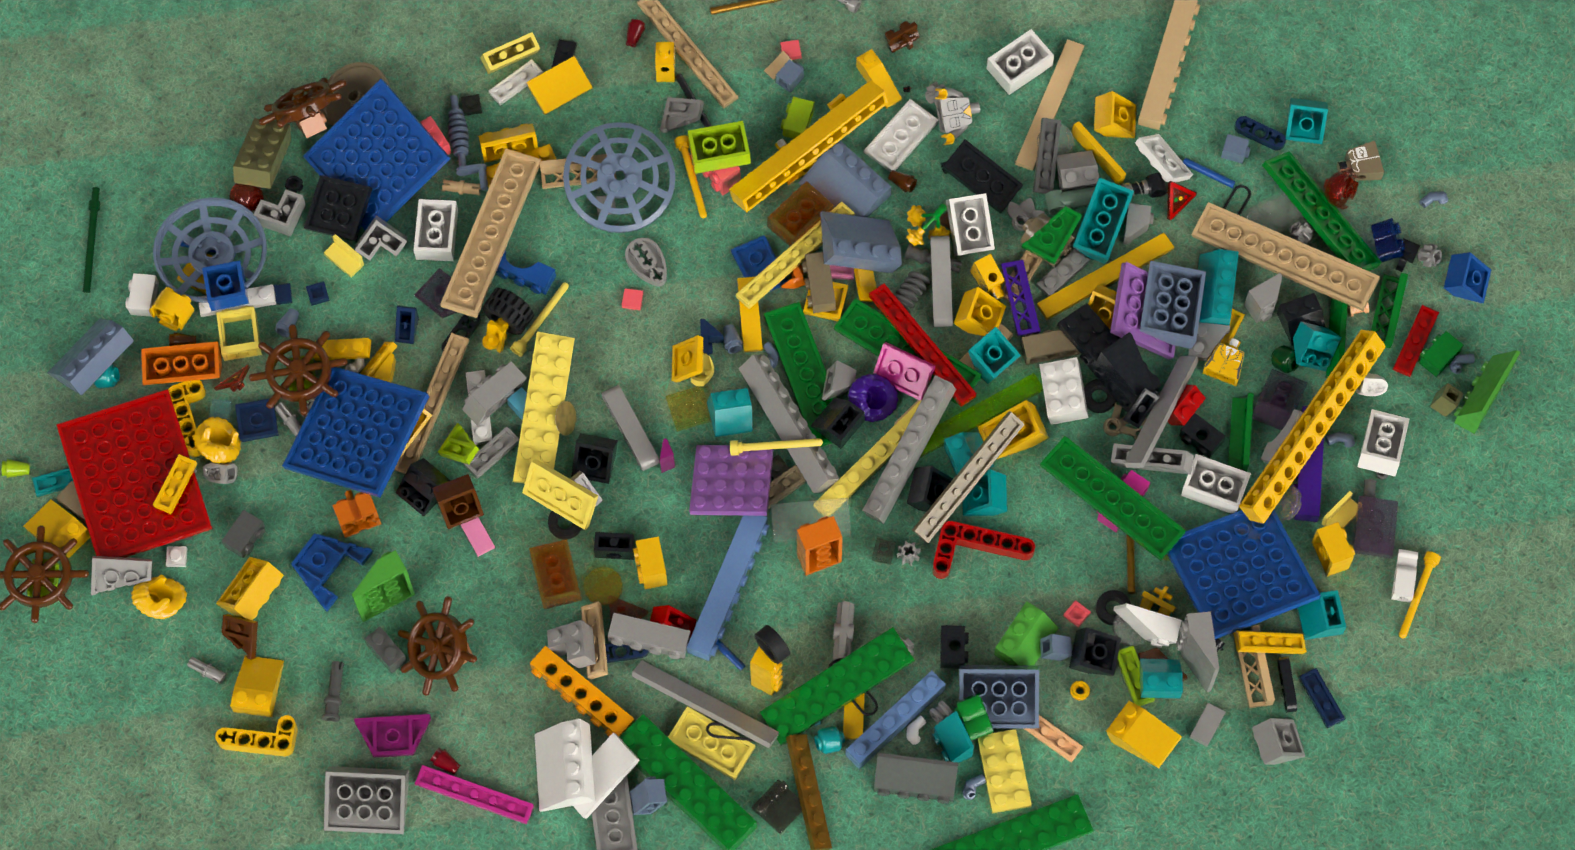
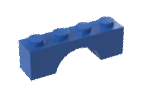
M506 250L496 271L499 277L512 279L518 286L523 287L525 285L536 294L543 293L546 295L556 278L555 269L540 262L528 268H518L511 265L506 259Z

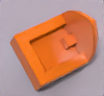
M801 264L790 273L792 279L781 287L795 289L805 285Z

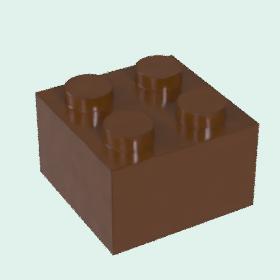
M469 474L432 488L448 529L484 515Z

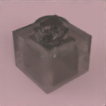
M877 538L872 561L891 565L896 542ZM881 548H885V549H888V550H887V551H881Z

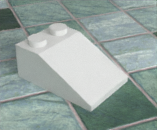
M1128 603L1114 606V611L1144 640L1150 641L1152 646L1162 648V646H1169V644L1177 642L1182 620Z

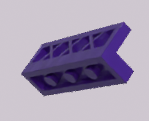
M1018 260L1001 263L1000 266L1005 280L1017 336L1032 333L1035 335L1039 334L1040 327L1024 261ZM1006 268H1014L1015 278L1007 274ZM1014 283L1018 285L1019 296L1011 291ZM1018 300L1022 302L1023 314L1016 310L1015 305ZM1022 318L1027 322L1028 329L1021 330L1019 323Z

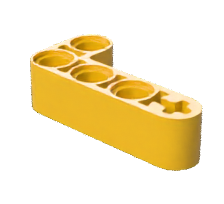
M200 380L184 381L171 386L168 390L189 456L198 457L201 455L196 446L192 448L190 440H193L197 429L190 404L202 400L206 395V390ZM200 388L199 391L192 392L193 389ZM176 394H182L179 398H174ZM181 411H187L184 415H179ZM187 427H192L191 431L184 432Z
M284 715L278 720L276 733L225 727L220 728L216 732L215 739L218 745L225 750L289 756L295 748L298 726L293 717ZM285 724H292V727L290 729H283ZM243 738H250L247 744H241ZM263 740H269L267 746H260ZM282 743H289L287 748L280 749Z

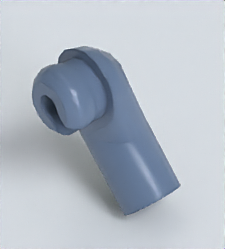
M767 342L763 345V348L768 354L767 358L770 360L772 368H775L779 361V354L772 343Z

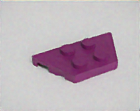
M431 714L354 718V722L374 758L413 756L431 721Z

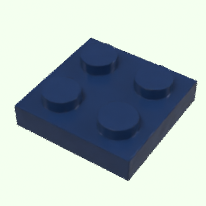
M269 399L235 405L241 442L279 436L275 405L271 409L266 407Z

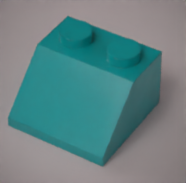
M1290 98L1286 140L1322 144L1328 114V103Z
M997 327L992 329L968 350L975 370L982 374V378L987 384L1021 356Z
M748 388L710 393L707 406L715 437L753 431L752 404Z
M962 432L944 439V449L956 475L983 443L979 432Z
M991 469L987 470L963 500V516H995L1007 512L1006 475Z
M1140 659L1141 698H1181L1183 693V674L1180 659Z
M957 711L934 726L932 737L936 745L940 744L943 750L941 755L944 761L960 763L972 757L974 745Z

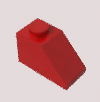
M670 605L654 606L650 617L651 622L689 630L690 638L697 621Z

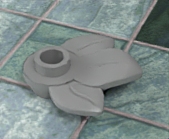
M1031 198L1023 201L1020 205L1010 202L1007 209L1008 215L1012 218V225L1018 231H1024L1022 229L1023 225H1020L1019 221L1026 222L1031 217L1035 218L1045 213V211L1041 210L1035 211Z

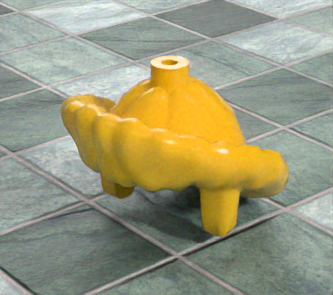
M209 417L197 427L193 436L197 450L202 456L213 463H231L233 460H236L241 450L238 432L228 420L220 417Z
M161 574L158 577H152L150 581L136 584L131 591L133 605L141 613L155 619H166L175 615L186 602L187 592L185 587L178 581L166 578Z

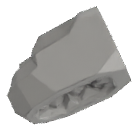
M209 462L203 467L204 477L211 482L229 484L235 482L237 478L238 467L234 463L218 464L216 462Z

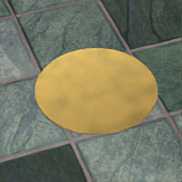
M568 401L560 403L555 415L557 429L565 436L573 432L576 423L575 408Z

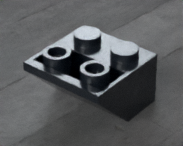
M834 397L812 423L811 428L842 449L865 421V412L850 401Z
M423 458L410 464L395 493L422 516H425L437 503L432 488L451 480Z

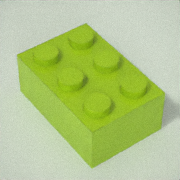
M743 121L688 130V142L695 174L751 164Z

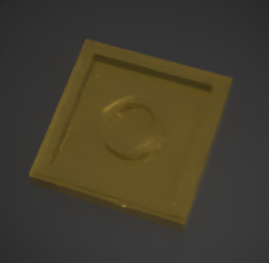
M702 386L666 396L677 432L711 422L707 399Z

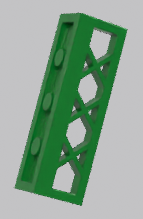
M1400 273L1399 278L1383 275L1371 331L1378 332L1381 330L1384 333L1385 340L1383 343L1386 348H1391L1394 341L1408 278L1406 273ZM1386 280L1396 282V289L1389 291L1385 286ZM1389 296L1393 304L1385 308L1382 304V299ZM1385 313L1389 318V322L1382 325L1378 320V316Z
M1248 393L1246 398H1232L1228 465L1245 472L1248 470L1250 460L1254 393Z

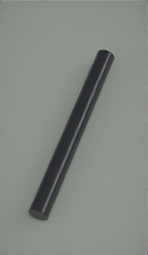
M677 74L675 78L687 99H696L682 74ZM702 109L700 121L704 127L712 126Z

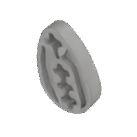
M638 238L630 242L625 250V259L628 267L643 281L657 287L663 286L667 281V267L658 244L649 238ZM635 246L641 247L642 253L646 254L648 261H651V266L645 265L644 258L640 257V253L638 250H635ZM654 271L661 276V280L655 279Z

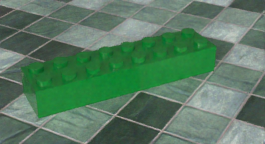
M644 714L619 737L640 760L635 766L646 777L664 779L666 796L723 850H735L757 828V821Z

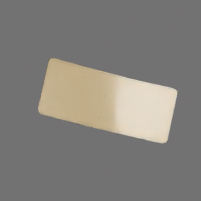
M782 51L764 71L774 80L780 69L789 59L791 61L792 59Z

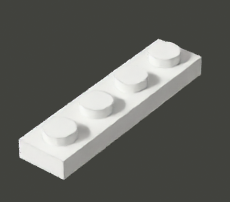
M272 284L248 288L249 304L225 309L235 310L243 306L258 308L276 305L274 286ZM199 302L201 317L216 315L217 312L224 310L211 311L208 303Z
M485 370L466 372L468 393L475 386L479 388L483 384L482 381L486 378ZM490 416L478 426L471 419L473 442L475 445L487 444L493 439Z

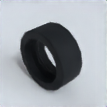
M764 626L754 635L760 648L774 663L779 664L790 655L787 644L771 626Z

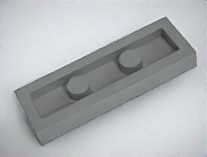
M1074 249L1046 274L1036 286L1049 297L1081 271L1090 260Z
M508 427L504 428L477 452L469 465L464 463V466L478 479L518 445L519 438Z

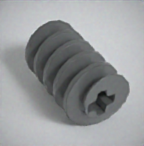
M915 271L909 272L908 277L904 279V283L900 285V289L896 291L895 295L909 313L908 307L914 308L913 302L917 303L919 301L917 296L922 297L923 295L920 290H927L924 284H931V281L926 276Z

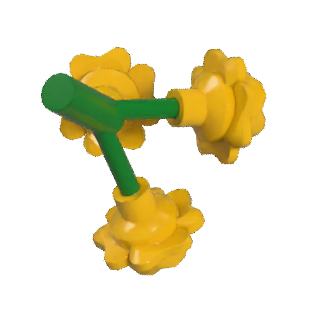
M940 204L934 213H926L920 205H912L911 209L907 211V220L911 222L913 227L917 226L919 228L917 230L907 229L909 234L906 238L914 246L918 244L924 245L922 235L934 220L936 221V226L933 230L929 231L928 239H930V236H949L950 238L951 232L940 225V216L945 212L947 206ZM926 217H931L930 220L923 227H921L922 223L926 221Z

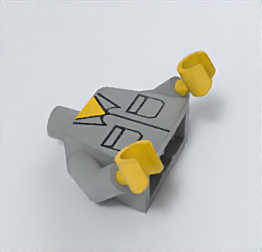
M935 88V91L939 92L938 97H935L940 132L947 133L941 135V138H946L944 145H950L972 123L971 114L980 113V105L978 102L970 103L968 97H965L962 92L953 88Z

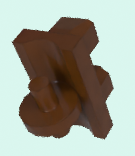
M905 21L899 26V31L889 30L885 32L886 40L892 53L905 46L909 50L914 47L912 42L920 38L917 30L918 26L915 22L910 24L908 21Z

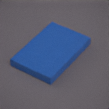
M765 235L731 249V253L744 278L756 277L776 259ZM785 277L770 291L780 288L788 279Z

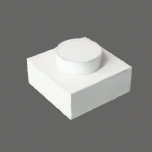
M167 547L166 566L186 567L187 547Z

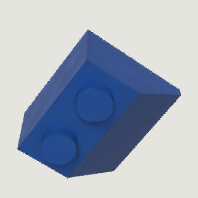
M1471 252L1451 255L1444 289L1455 297L1484 303L1491 269Z

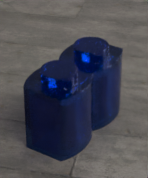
M1391 218L1371 225L1376 252L1382 263L1404 256L1403 250L1406 248L1403 239H1400L1399 236L1402 233L1399 222L1396 223Z

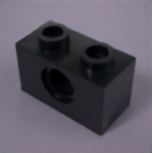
M1196 413L1181 428L1179 434L1185 444H1191L1196 448L1198 454L1203 457L1207 456L1209 459L1222 445L1226 436ZM1197 435H1203L1206 439L1200 440L1197 438Z
M595 532V558L634 560V534Z
M941 625L940 668L959 669V665L968 663V651H965V644L969 643V632H965V626ZM956 644L960 649L954 651L949 646Z

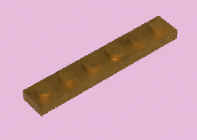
M807 734L789 735L786 737L810 849L830 850L832 845Z

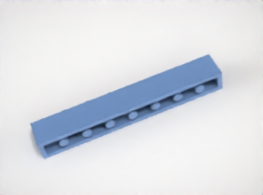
M766 516L742 517L687 645V653L708 661L711 656L716 655L718 650L717 640L719 638L722 639L725 634L726 628H724L726 621L729 622L733 614L731 608L733 604H737L741 593L738 592L740 587L745 586L748 579L746 573L748 569L752 570L755 563L754 554L755 552L759 553L762 542L760 540L762 535L766 536L770 525H768Z

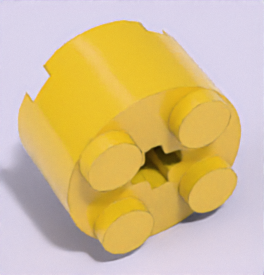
M165 287L149 309V312L153 318L157 316L160 319L159 323L173 331H177L180 328L181 331L194 313V308L190 304L192 300L184 294L179 295L173 289Z

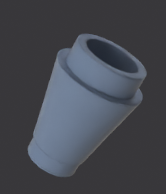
M289 309L277 322L275 331L283 337H289V326L291 324L296 325L299 312L295 309Z
M734 325L724 326L725 349L730 354L740 352L743 342Z

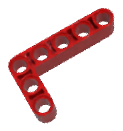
M947 521L941 529L933 562V575L938 579H944L949 575L956 545L1020 560H1030L1034 556L1035 543L1029 538ZM953 530L955 533L953 535H948L945 533V531ZM971 534L974 538L966 539L964 535ZM990 538L993 542L987 544L983 540ZM1008 542L1012 546L1005 548L1002 544ZM947 547L951 551L949 553H944L941 551V549ZM1029 547L1031 551L1024 552L1021 550V548ZM943 565L946 567V570L940 571L936 567Z

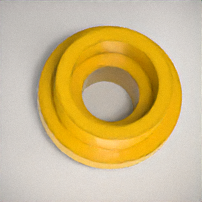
M1076 681L1071 685L1070 694L1074 699L1081 701L1089 696L1090 688L1086 682ZM1078 688H1081L1084 692L1082 694H1078L1076 690Z

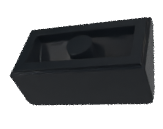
M1143 388L1123 420L1139 429L1160 396L1152 390Z

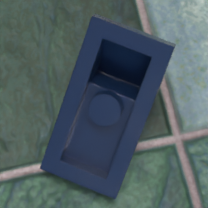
M700 319L703 353L707 355L713 354L712 343H724V336L705 319Z

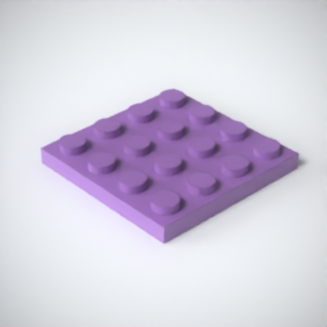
M1124 262L1121 264L1110 333L1122 338L1130 332L1136 345L1168 360L1173 359L1176 346L1140 331L1148 272L1128 262Z
M696 445L689 509L690 515L767 516L773 449L743 451V453H739L737 456H731L730 445Z

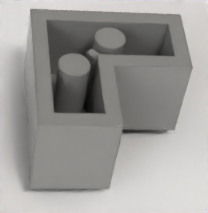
M285 190L278 205L260 200L254 216L259 220L262 227L291 237L306 204L303 195Z
M376 216L356 243L354 250L368 260L372 259L380 246L397 256L406 244L407 236Z
M583 620L547 630L548 648L558 656L567 654V661L578 669L596 664L593 628Z

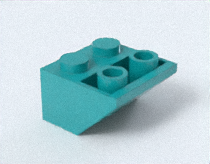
M1300 322L1293 338L1296 364L1326 372L1342 337L1328 328Z
M1338 590L1320 593V599L1297 607L1304 640L1342 635L1344 633L1346 623Z

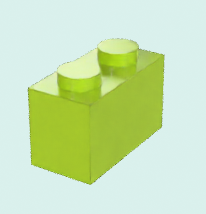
M793 96L792 102L787 104L786 119L783 118L780 129H783L784 137L795 139L805 129L809 128L815 110V102Z

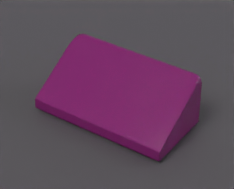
M666 438L663 439L660 454L661 473L675 467L674 453Z

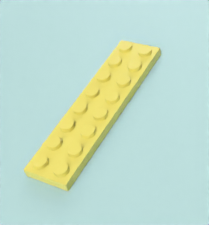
M543 332L536 333L512 482L525 484L531 461L534 459L554 469L560 434L556 426L555 415L560 403L565 401L575 338Z

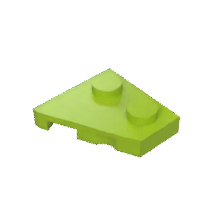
M456 423L438 450V453L442 457L469 465L479 449L462 426Z

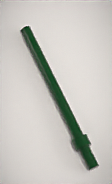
M98 187L92 188V197L88 208L90 210L83 282L84 293H90L97 214L100 210V188Z

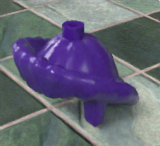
M867 374L857 378L849 388L848 401L865 412V421L878 422L887 418L896 410L899 401L898 392L894 385L888 379L878 374Z

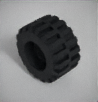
M495 288L482 307L485 315L494 322L499 318L505 320L509 324L506 332L514 335H521L534 317V312L522 298L503 288Z

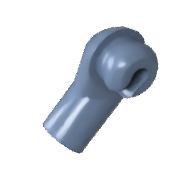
M1444 191L1430 192L1419 203L1424 208L1433 201L1445 204L1448 202L1447 193Z
M1474 354L1456 355L1450 364L1451 372L1460 374L1464 364L1474 363Z
M1339 431L1325 436L1328 445L1337 442H1344L1347 448L1355 445V438L1352 434Z
M983 774L965 782L963 788L965 799H974L977 787L986 783Z

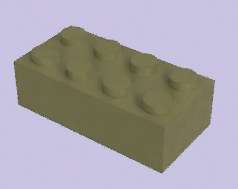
M254 118L233 165L234 183L271 189L291 142V128L288 123L280 128L277 126L276 121L260 125L259 119Z

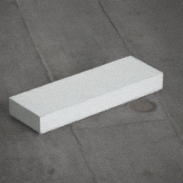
M531 59L491 88L489 94L501 106L527 87L526 82L539 76L543 71Z

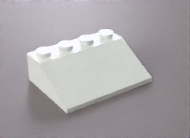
M581 719L561 722L536 733L535 750L539 811L594 802L590 724Z

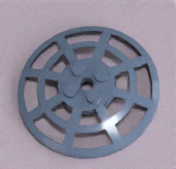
M607 123L585 133L571 148L564 166V189L574 211L588 224L607 232H632L654 222L667 208L675 188L674 164L666 146L650 131L630 123ZM622 127L633 129L634 133L631 139L621 137L607 139L604 130ZM597 133L600 143L595 145L585 158L575 155L579 146L591 135ZM641 133L655 141L664 155L654 158L650 151L638 142ZM625 143L628 144L625 154H614L610 144ZM635 147L641 150L648 160L638 163L632 157ZM604 148L607 157L601 163L590 160L599 149ZM571 162L582 165L580 173L582 187L573 192L569 182ZM664 162L668 163L670 173L668 192L657 187L659 180L657 165ZM587 167L598 170L597 181L587 184L586 181ZM652 167V184L642 180V170ZM617 171H621L625 174V178L620 181L616 180L614 174ZM639 187L649 191L642 201L638 204L635 203L633 194ZM601 188L607 194L604 204L599 202L592 195L591 191ZM585 194L593 205L601 209L598 220L586 214L575 199ZM654 194L663 198L664 201L656 212L642 220L639 209L643 208L652 199ZM614 198H626L629 207L612 208L611 205ZM608 213L618 215L632 213L635 224L614 226L605 224Z
M203 198L179 207L167 217L157 232L153 247V258L156 270L167 287L173 289L179 295L184 294L188 296L192 301L208 303L207 298L185 294L191 286L206 289L205 284L196 282L203 274L202 268L233 262L235 253L245 251L242 267L244 276L249 279L246 282V287L248 288L257 279L264 266L267 254V241L259 220L246 207L224 198ZM221 206L237 212L230 221L220 217H209L207 207ZM199 208L200 220L189 224L182 231L173 225L184 214ZM243 215L253 223L260 238L249 241L244 230L238 225ZM210 224H222L228 227L222 234L211 231ZM203 225L204 233L198 235L195 239L187 235L195 228ZM234 230L241 236L243 244L232 245L229 238ZM169 231L177 237L172 249V258H160L161 244L165 234ZM183 241L190 246L188 256L178 257L179 247ZM261 245V260L257 270L253 273L246 269L250 261L251 249ZM210 250L217 251L213 257H208L207 252ZM191 263L195 271L190 277H187L179 264ZM174 265L177 274L185 282L178 289L174 287L167 279L162 266Z

